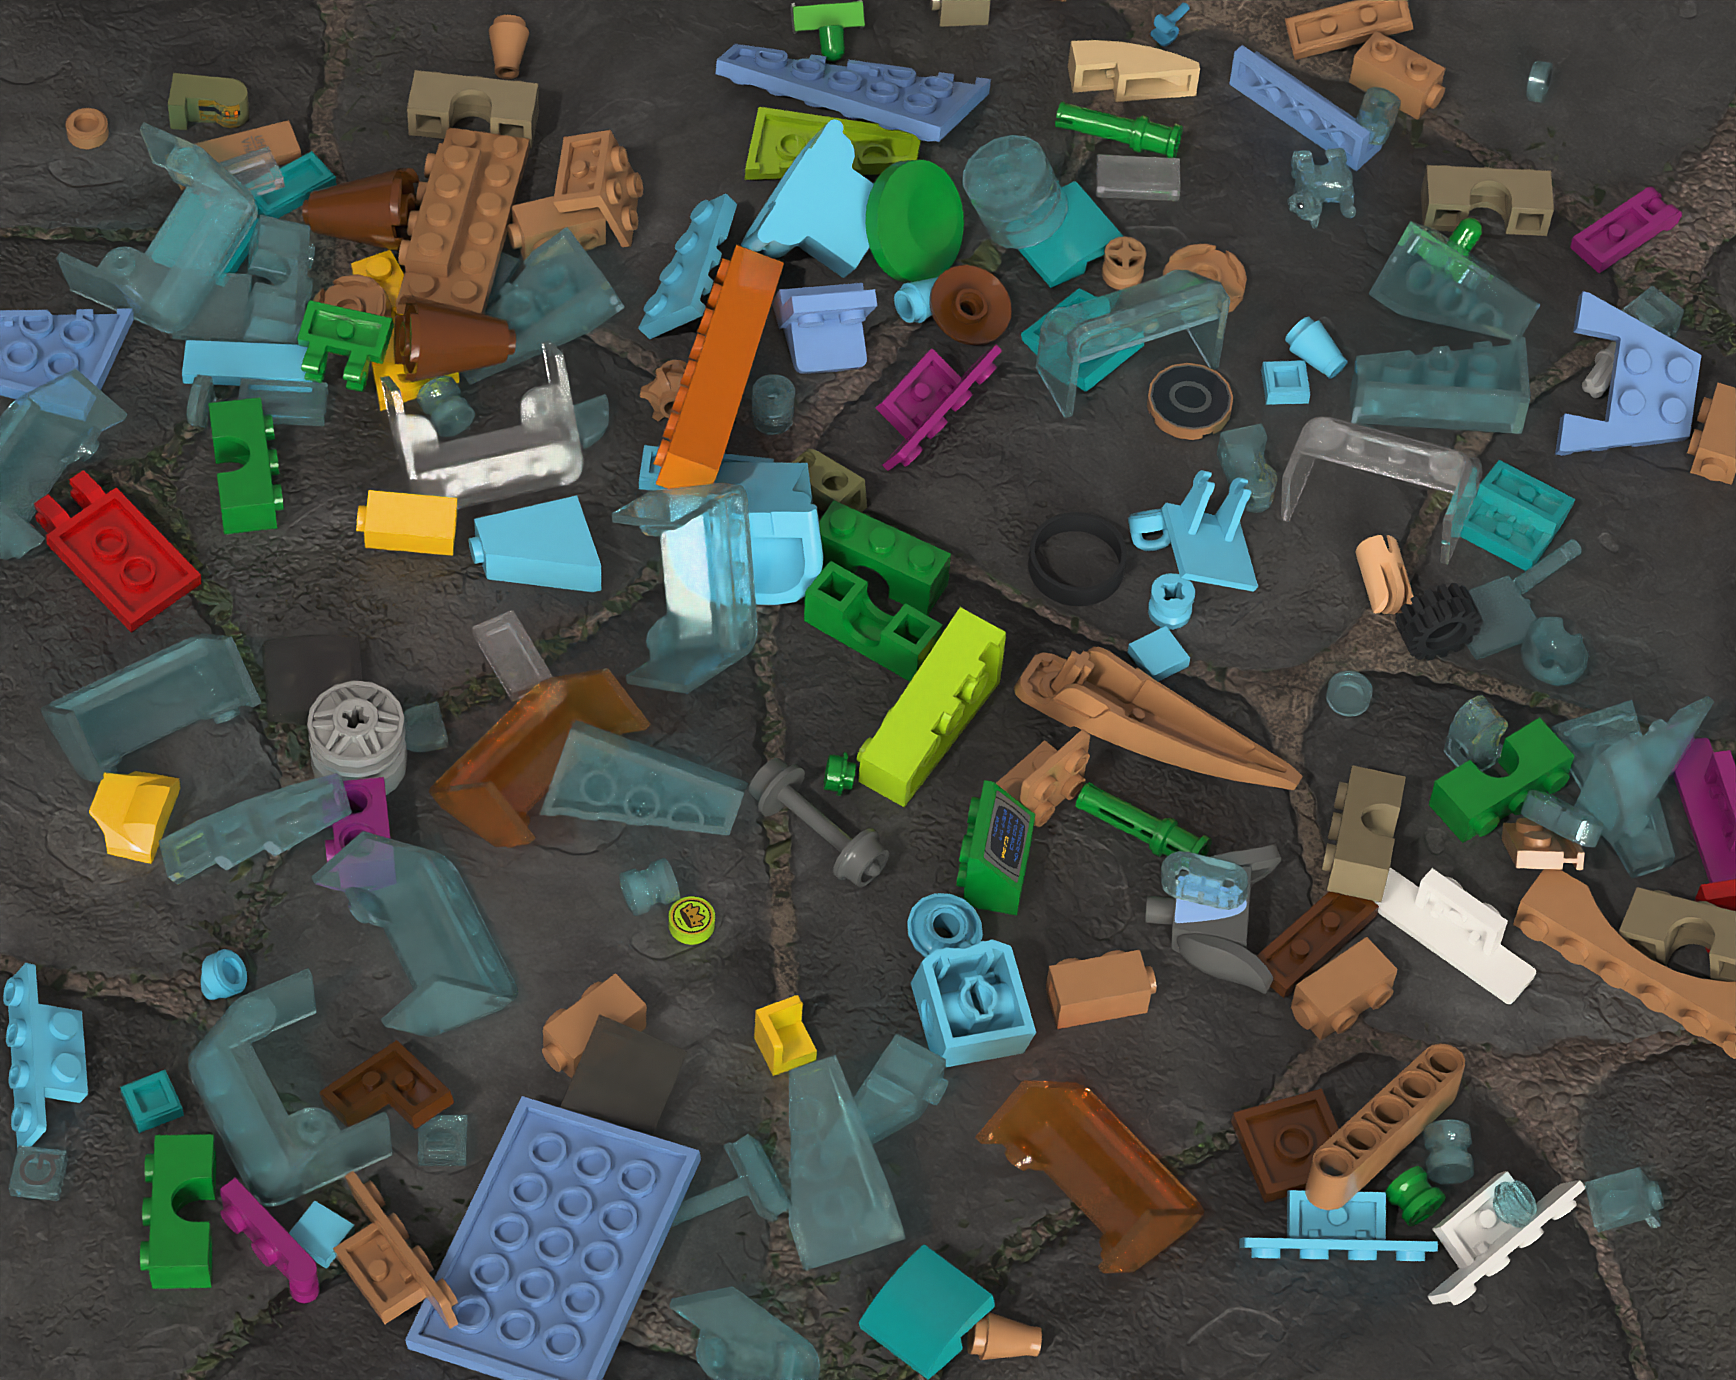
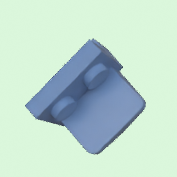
M863 283L780 289L775 294L772 306L779 329L783 328L792 363L798 373L810 374L855 370L862 368L866 364L867 354L862 322L877 307L875 289L864 290Z

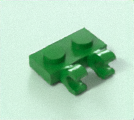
M309 300L297 337L299 346L307 347L301 370L306 372L305 380L322 383L327 367L328 352L349 357L343 373V380L347 381L346 389L363 392L368 379L370 361L383 364L394 328L393 319Z

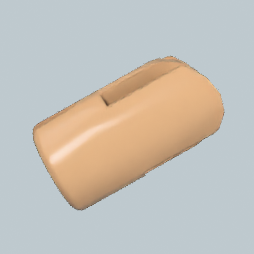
M1375 535L1363 540L1355 551L1371 608L1375 614L1402 613L1400 608L1404 604L1411 605L1410 599L1414 597L1398 542L1390 535H1387L1388 549L1382 535Z

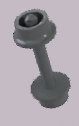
M774 758L763 765L753 777L748 792L758 802V810L764 816H771L785 806L840 852L833 867V875L839 880L848 879L856 886L864 887L880 874L889 859L890 852L879 842L880 835L873 828L866 829L852 839L798 793L805 778V771L799 765L790 766L780 758Z

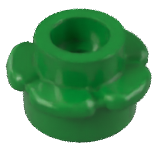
M843 752L842 756L829 754L823 790L836 792L837 796L842 795L843 789L851 790L854 782L856 763L847 761V752Z

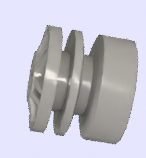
M349 681L332 686L320 694L311 706L307 722L311 746V766L316 782L328 795H330L328 782L384 777L387 795L397 788L405 776L408 760L405 741V718L400 702L389 690L373 682Z

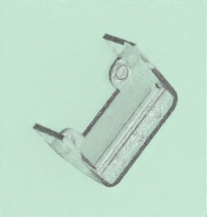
M551 341L542 342L549 384L534 387L522 397L519 405L522 425L442 443L438 442L436 429L429 419L418 414L405 416L400 389L390 376L381 377L393 443L409 493L457 498V509L574 482L582 472L583 456L564 354Z
M1316 417L1304 425L1282 476L1281 520L1290 521L1316 458L1453 493L1443 519L1440 563L1449 564L1481 482L1482 463L1475 454L1455 447L1338 417Z

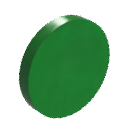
M926 160L899 161L886 168L875 181L867 202L865 224L869 247L880 268L888 276L899 282L909 283L936 278L948 270L958 255L964 230L961 199L950 176L937 164Z

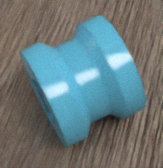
M1173 573L1161 575L1154 581L1151 587L1148 614L1157 626L1161 628L1167 626L1168 629L1174 630L1188 623L1192 615V604L1195 598V588L1192 582L1181 579L1180 574ZM1166 597H1174V598H1175V599L1171 598L1169 601L1165 600Z

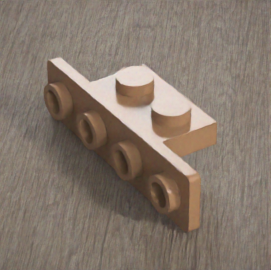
M354 1171L346 1174V1181L356 1202L372 1224L338 1244L333 1250L341 1265L383 1323L386 1324L427 1298L449 1329L456 1326L458 1321L452 1307L458 1301L449 1285L443 1278L437 1282L433 1280L429 1273L434 1269L426 1254L419 1245L411 1249L405 1242L409 1238L406 1228L395 1213L386 1216L381 1208L386 1204L373 1182L370 1180L363 1184Z

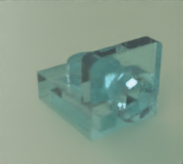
M1640 1167L1584 1182L1593 1224L1598 1232L1641 1220H1646L1651 1228L1661 1226L1658 1210L1665 1207L1662 1192L1657 1181L1650 1182Z

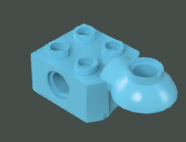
M934 893L922 898L912 907L907 920L908 936L915 950L925 958L911 981V987L934 1069L1023 1054L1036 1034V1030L1012 947L993 939L981 941L983 937L982 922L976 910L964 899L948 893ZM934 928L947 930L952 938L940 937Z

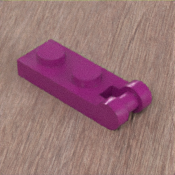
M1649 186L1572 238L1570 248L1593 269L1601 273L1661 231L1671 230L1681 219L1682 212L1673 204L1667 205L1661 200L1662 195L1654 187Z
M236 1178L232 1179L220 1189L223 1206L220 1214L227 1226L236 1234L243 1231L253 1242L251 1247L260 1261L267 1267L274 1264L290 1281V1294L294 1300L300 1303H309L315 1300L319 1294V1282L314 1259Z

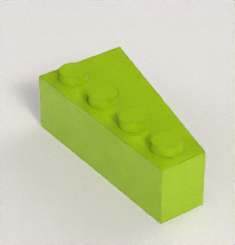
M961 607L958 609L895 706L886 714L873 738L869 737L861 746L857 755V761L860 762L858 782L902 807L907 805L999 685L1006 639L1005 631Z

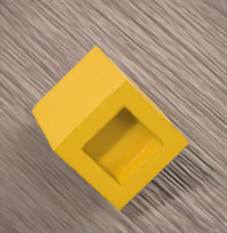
M798 995L755 1010L754 1039L773 1076L815 1061L817 1057V1050L802 1022L803 1003Z

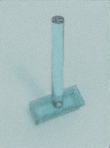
M747 1134L735 1143L729 1142L723 1146L739 1178L682 1201L671 1227L746 1195L751 1199L758 1215L771 1223L779 1219L778 1215L793 1205L789 1201V1197L786 1196L787 1193L784 1191V1187L781 1186L782 1184L778 1176H776L777 1174L773 1166H771L772 1164L766 1156L767 1154L760 1141Z

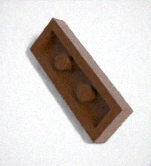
M1329 891L1257 955L1273 976L1270 987L1283 998L1287 997L1296 988V984L1316 971L1375 918L1379 906L1372 900Z

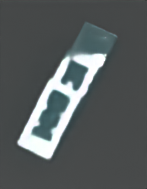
M336 773L271 791L204 817L159 840L167 877L178 885L216 863L227 871L264 849L275 857L350 815L352 812L342 777Z

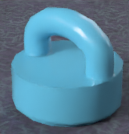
M1162 508L1133 513L1128 517L1131 538L1137 548L1144 551H1157L1171 543ZM1163 530V536L1159 539L1145 540L1142 537V533Z
M222 949L208 955L204 959L200 984L205 998L209 1000L226 999L242 992L246 987V967L242 959L232 950Z

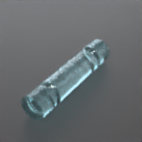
M1570 539L1560 548H1557L1526 570V572L1513 580L1514 587L1518 592L1526 593L1582 552L1581 546L1576 540Z

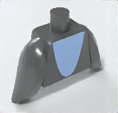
M1276 843L1260 848L1214 854L1197 861L1187 871H1181L1177 874L1175 897L1147 896L1145 923L1172 925V949L1179 952L1191 966L1218 979L1248 986L1266 994L1273 981V976L1267 966L1256 955L1247 950L1246 947L1251 885L1270 874L1281 862L1282 858Z

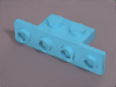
M25 963L13 977L8 979L3 993L4 1004L8 1006L9 1012L6 1043L8 1047H11L12 1059L8 1082L10 1088L14 1091V1109L11 1117V1126L13 1131H16L17 1148L22 1150H28L46 1131L45 1098L80 1103L88 1095L82 1011L38 1004L36 965L31 963Z
M1289 1190L1287 1191V1238H1239V1248H1251V1258H1280L1281 1249H1300L1299 1259H1329V1250H1348V1260H1377V1251H1396V1261H1425V1252H1437L1438 1242L1386 1240V1192H1358L1339 1209L1324 1210L1308 1201L1305 1191Z

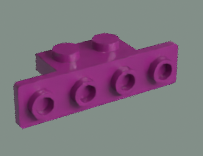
M997 344L981 355L962 377L931 348L875 407L905 438L882 464L887 471L898 463H901L904 467L908 466L923 450L918 443L925 436L932 439L948 423V420L944 417L946 412L950 408L954 412L960 409L973 395L968 388L975 381L980 385L996 370L997 366L993 361L1002 352V349Z
M1705 737L1669 742L1666 745L1665 753L1708 881L1713 883L1736 879V765L1731 750L1713 752L1710 740Z

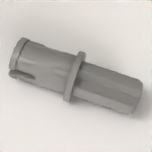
M1611 340L1606 349H1602L1596 354V365L1582 383L1583 391L1590 393L1592 398L1601 397L1610 385L1616 341Z

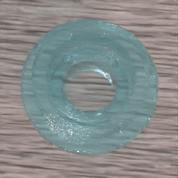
M1516 1180L1512 1183L1504 1181L1495 1187L1493 1207L1497 1216L1504 1223H1510L1516 1228L1526 1226L1530 1221V1217L1537 1212L1535 1199L1527 1186Z

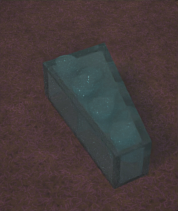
M1525 337L1511 338L1509 345L1492 346L1491 341L1475 342L1472 349L1451 351L1449 346L1433 347L1431 352L1422 355H1414L1411 350L1356 356L1349 392L1351 423L1522 434L1531 398Z
M575 720L566 739L540 815H564L579 817V819L598 821L601 819L626 822L629 825H655L675 830L729 835L748 782Z

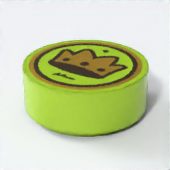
M688 896L679 899L670 908L669 930L672 936L679 942L689 945L699 944L706 941L713 934L715 929V912L711 904L700 897Z

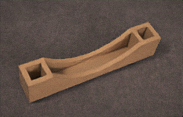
M1560 869L1542 870L1520 901L1513 925L1520 928L1527 937L1535 941H1542L1559 951L1569 962L1586 967L1601 976L1608 985L1614 988H1621L1640 999L1650 1010L1662 1012L1682 1024L1689 1033L1706 1038L1723 1048L1730 1057L1736 1059V981L1725 982L1701 979L1674 971L1651 960L1628 944L1609 924L1596 905L1591 891L1586 884Z

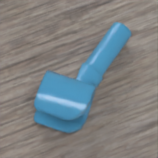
M1182 3L1166 17L1163 14H1158L1153 22L1156 28L1151 31L1150 36L1163 47L1171 44L1179 33L1175 23L1189 11V5Z

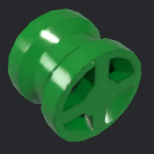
M1421 1166L1408 1169L1398 1176L1385 1190L1386 1199L1391 1205H1398L1401 1208L1402 1218L1408 1226H1415L1428 1219L1441 1207L1446 1198L1438 1187H1432L1427 1182L1428 1174Z

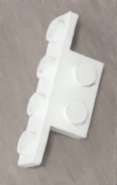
M1433 868L1421 880L1420 887L1413 884L1394 869H1389L1382 902L1373 901L1379 906L1377 913L1503 1002L1512 1004L1535 978L1536 969L1500 945L1508 921L1492 905L1480 902L1464 891L1456 880L1451 877H1444Z
M1508 1171L1498 1173L1432 1229L1459 1267L1455 1273L1427 1296L1432 1304L1451 1301L1453 1305H1457L1469 1298L1477 1290L1474 1285L1476 1281L1483 1275L1491 1276L1503 1269L1510 1262V1258L1507 1256L1518 1246L1523 1248L1536 1241L1544 1233L1541 1228L1543 1224L1550 1218L1553 1220L1561 1218L1577 1205L1574 1198L1585 1190L1581 1180L1559 1184L1532 1206Z

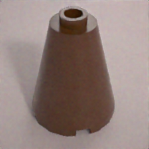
M398 168L312 191L309 199H306L303 203L302 214L304 223L310 225L312 232L399 252L401 241L411 240L412 237L407 234L410 211L420 210V207L416 206V195L413 183L420 182L419 177L412 168Z
M403 295L399 299L398 304L406 305L404 315H396L394 322L395 364H403L405 372L404 374H397L401 382L411 383L503 364L507 361L508 355L515 353L516 333L514 329H509L508 323L504 319L413 295Z

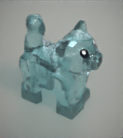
M1343 148L1328 149L1325 154L1329 162L1325 165H1315L1309 150L1293 152L1291 173L1295 179L1296 192L1288 198V209L1294 212L1300 219L1309 221L1313 228L1318 226L1323 202H1340V211L1347 219L1353 218L1356 215V209L1353 206L1355 199L1352 185L1353 176L1346 165L1347 158Z

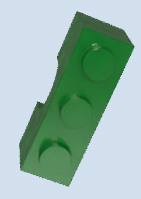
M261 397L208 403L216 464L234 462L244 465L235 471L217 473L224 535L277 529L275 511L284 510L281 484L272 485L271 476L279 475L277 450L267 448V441L275 440L272 414L263 415Z
M833 500L819 521L823 550V568L830 561L853 574L858 566L871 568L886 580L889 586L890 599L903 605L906 603L923 614L929 615L948 585L950 553Z
M830 561L805 591L804 622L911 682L942 635L943 624L906 603L895 616L884 613L870 600L867 593V581Z
M1539 717L1505 738L1498 763L1509 776L1500 778L1488 776L1480 771L1471 760H1468L1435 780L1429 806L1462 843L1477 834L1483 837L1493 831L1503 818L1512 813L1514 815L1523 813L1542 794L1546 792L1553 794L1564 787L1570 778L1569 771L1575 755Z
M214 1134L155 1135L154 1154L145 1155V1182L152 1183V1197H143V1226H150L149 1241H141L140 1268L141 1271H149L152 1289L212 1288L213 1238L210 1222H190L180 1218L177 1214L188 1203L199 1200H215L217 1152Z

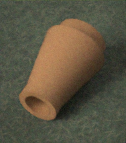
M498 16L489 28V37L495 63L494 73L502 79H513L519 75V67L530 33L526 27V22L518 16Z
M991 1312L987 1313L967 1333V1351L969 1354L978 1355L980 1360L1018 1356L1037 1357L1041 1349V1327L1029 1326Z

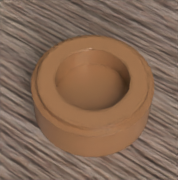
M82 108L71 113L66 120V132L69 142L80 149H93L101 146L109 136L106 116L94 108Z

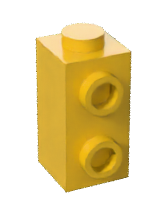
M368 490L367 506H358L356 531L364 532L365 548L453 556L457 523V498Z

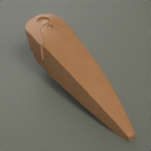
M1093 647L1087 652L1083 651L1081 655L1072 651L1067 659L1052 653H1039L1033 657L1014 686L1015 695L1023 703L1070 728L1075 726L1081 730L1084 729L1098 738L1164 763L1233 781L1295 790L1303 777L1286 761L1170 690L1138 667L1136 669L1102 647Z

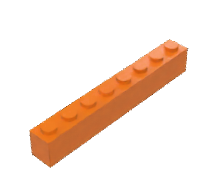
M736 245L731 260L722 258L714 279L715 283L706 303L707 308L702 316L697 330L698 333L689 354V358L693 360H688L680 384L687 386V388L680 385L671 409L679 414L671 412L662 436L670 441L662 439L653 463L661 467L656 485L706 503L720 469L784 262Z

